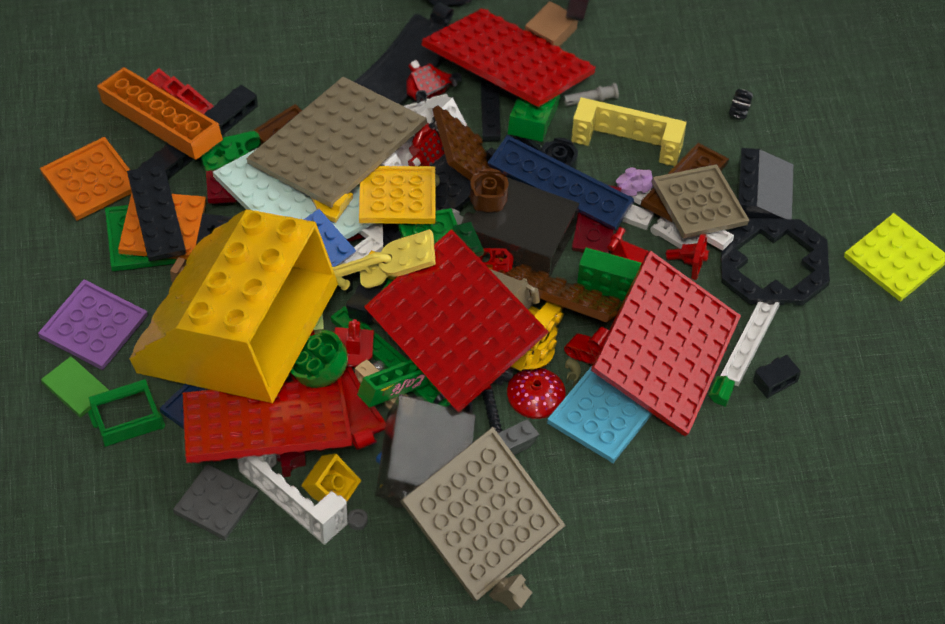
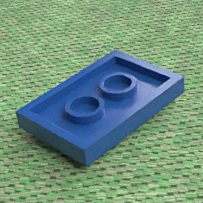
M317 209L303 219L316 222L332 267L342 264L355 254V248L320 209Z

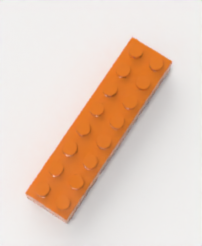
M125 67L97 86L102 103L195 160L223 140L217 122Z

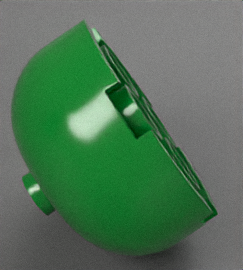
M321 330V333L309 336L290 372L299 383L306 387H327L336 382L347 367L348 353L346 347L334 332Z

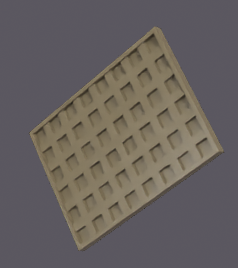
M342 77L246 159L247 163L332 208L338 199L354 189L427 124V118Z

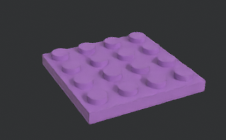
M84 279L38 334L39 338L104 370L148 314L146 310Z

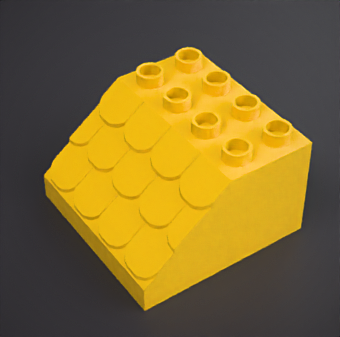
M246 209L236 214L227 223L215 228L212 234L204 237L192 250L184 269L172 283L169 294L159 305L149 327L143 332L134 346L133 353L129 359L136 373L273 403L338 285L316 222Z

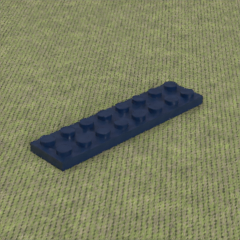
M508 135L488 162V167L499 170L502 174L613 230L617 229L634 203V198Z

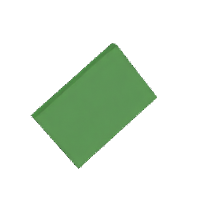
M69 357L41 379L42 384L80 418L91 410L88 397L109 391L73 357Z

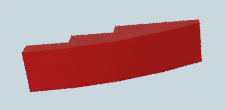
M160 68L147 78L148 82L202 114H205L208 109L214 107L189 84L185 86L174 76L170 78Z

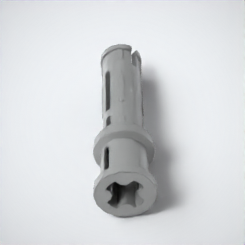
M613 83L611 86H598L595 90L564 95V103L566 107L579 104L581 97L600 102L609 98L618 99V88L616 83Z

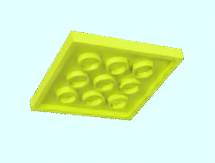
M894 213L844 254V258L900 302L945 265V252Z

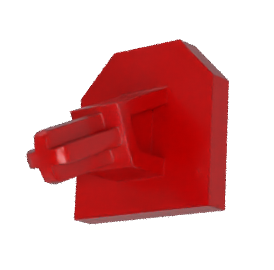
M702 233L698 243L683 244L681 249L666 250V258L668 260L682 259L684 263L691 264V279L697 280L703 261H707L709 256V250H706L708 235Z
M357 319L349 321L348 328L335 327V334L343 342L348 353L347 367H357L366 359L368 361L372 360L374 330L360 329V322Z

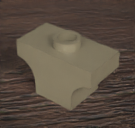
M521 574L501 579L489 596L494 601L505 604L512 611L522 608L532 594V591L525 585L526 579Z

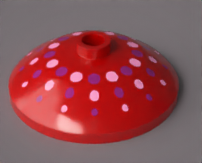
M544 368L525 369L518 372L511 378L507 387V398L511 407L520 415L532 419L549 417L566 396L562 380L555 373Z

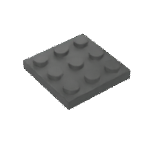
M207 464L175 506L173 512L215 536L226 540L259 493L258 490Z

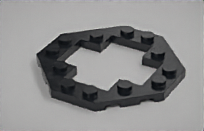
M748 218L750 220L748 225L736 227L729 231V233L734 235V238L724 250H721V282L748 304L768 302V304L774 305L775 302H779V305H784L785 302L804 305L829 286L828 241L802 220ZM760 233L773 243L785 234H788L811 252L802 259L801 264L812 273L790 290L776 279L762 289L739 271L740 268L748 263V257L738 249Z

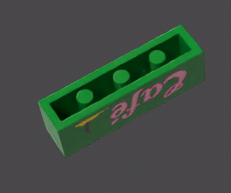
M410 359L363 377L357 395L370 408L428 385L429 379Z

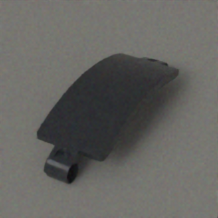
M438 2L429 19L419 14H414L385 53L354 82L400 105L405 104L411 98L407 95L406 88L407 79L412 73L408 67L409 64L417 60L421 67L432 64L436 68L440 66L445 57L422 46V40L447 27L453 17L454 10Z

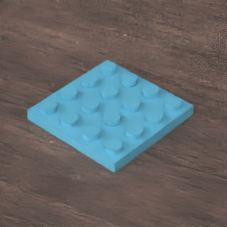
M590 367L550 415L547 424L614 463L651 417L652 413L591 371Z

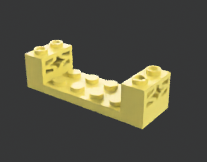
M581 97L573 118L571 141L589 146L593 132L596 130L661 146L659 163L676 166L683 147L687 122Z

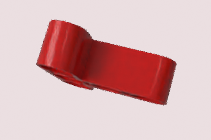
M600 327L592 337L577 333L565 345L564 351L573 359L593 364L609 330Z

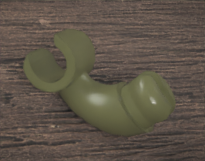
M569 358L565 363V367L572 372L567 374L566 383L569 380H574L573 386L575 387L581 374V367L576 360Z

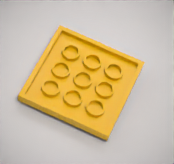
M378 166L360 182L359 223L435 224V166Z

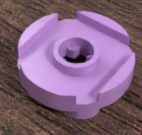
M628 168L616 180L617 187H622V193L628 196H635L639 191L645 193L653 187L651 183L653 178L652 172L650 170Z

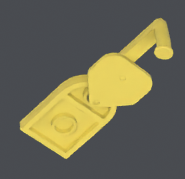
M429 229L392 241L381 252H375L361 259L332 267L338 285L342 290H347L350 286V281L345 280L342 276L360 271L361 285L365 288H372L381 285L388 276L398 277L436 265L433 232Z

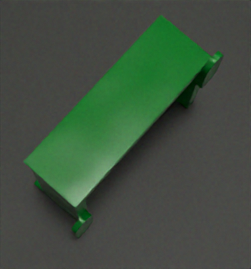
M146 379L88 397L91 410L88 411L92 426L98 428L105 447L165 428L164 420L161 413L157 411ZM144 391L152 411L151 415L105 429L97 406Z

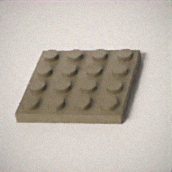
M717 164L652 178V185L683 239L698 236L702 233L708 234L745 226L750 221Z

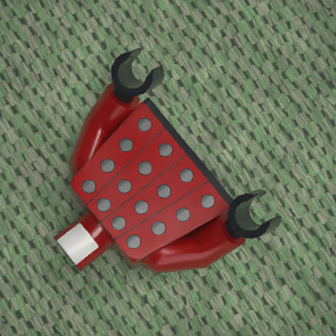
M415 60L408 66L412 73L406 82L407 95L415 99L416 103H420L423 100L427 101L429 98L445 93L450 83H452V86H457V81L462 82L461 74L457 72L453 74L445 73L432 64L421 67L418 61Z
M435 117L432 118V123H427L414 135L412 145L409 147V151L413 156L408 161L409 166H431L445 154L439 132L436 129Z

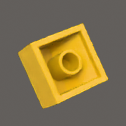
M328 454L320 457L301 486L313 499L319 502L332 491L337 496H342L347 503L361 482V479L337 454Z

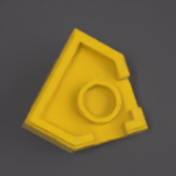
M345 193L333 204L332 208L312 197L311 199L316 209H320L330 221L336 223L352 201L353 193Z

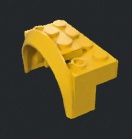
M547 301L540 310L533 306L528 309L549 333L511 367L520 371L523 369H537L547 365L552 360L557 344L555 338L558 328L556 326L563 318V306Z

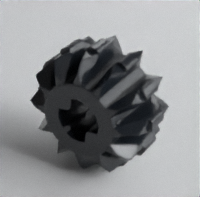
M737 89L735 91L729 110L730 116L742 120L747 117L753 98L752 92L745 89Z

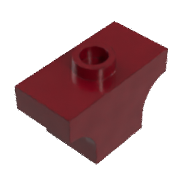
M295 451L276 454L277 462L281 461L283 477H291V472L295 468L306 466L304 452Z

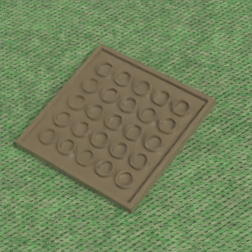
M493 427L400 500L474 601L482 597L565 526Z

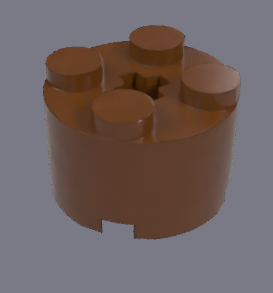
M486 168L480 170L478 174L472 176L470 184V200L474 209L484 212L502 211L508 199L507 177H504L496 169Z

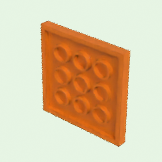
M105 137L40 168L41 174L76 221L132 193L127 171L130 169Z
M131 193L118 251L119 254L147 256ZM172 194L186 254L170 258L178 259V257L187 260L196 246L202 214L205 211L206 197Z

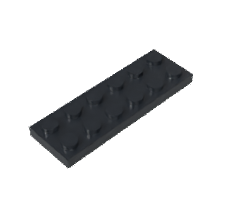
M164 164L127 171L148 261L185 255L186 249Z

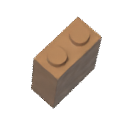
M549 1L525 25V31H530L536 37L545 39L552 46L560 47L577 29L578 21L566 18L567 10Z

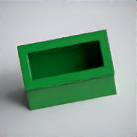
M717 376L709 392L713 402L726 407L733 392L735 381L730 380L727 376Z

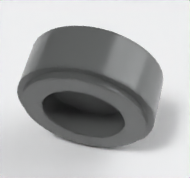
M361 509L350 511L347 516L348 526L353 530L364 529L368 523L366 512Z

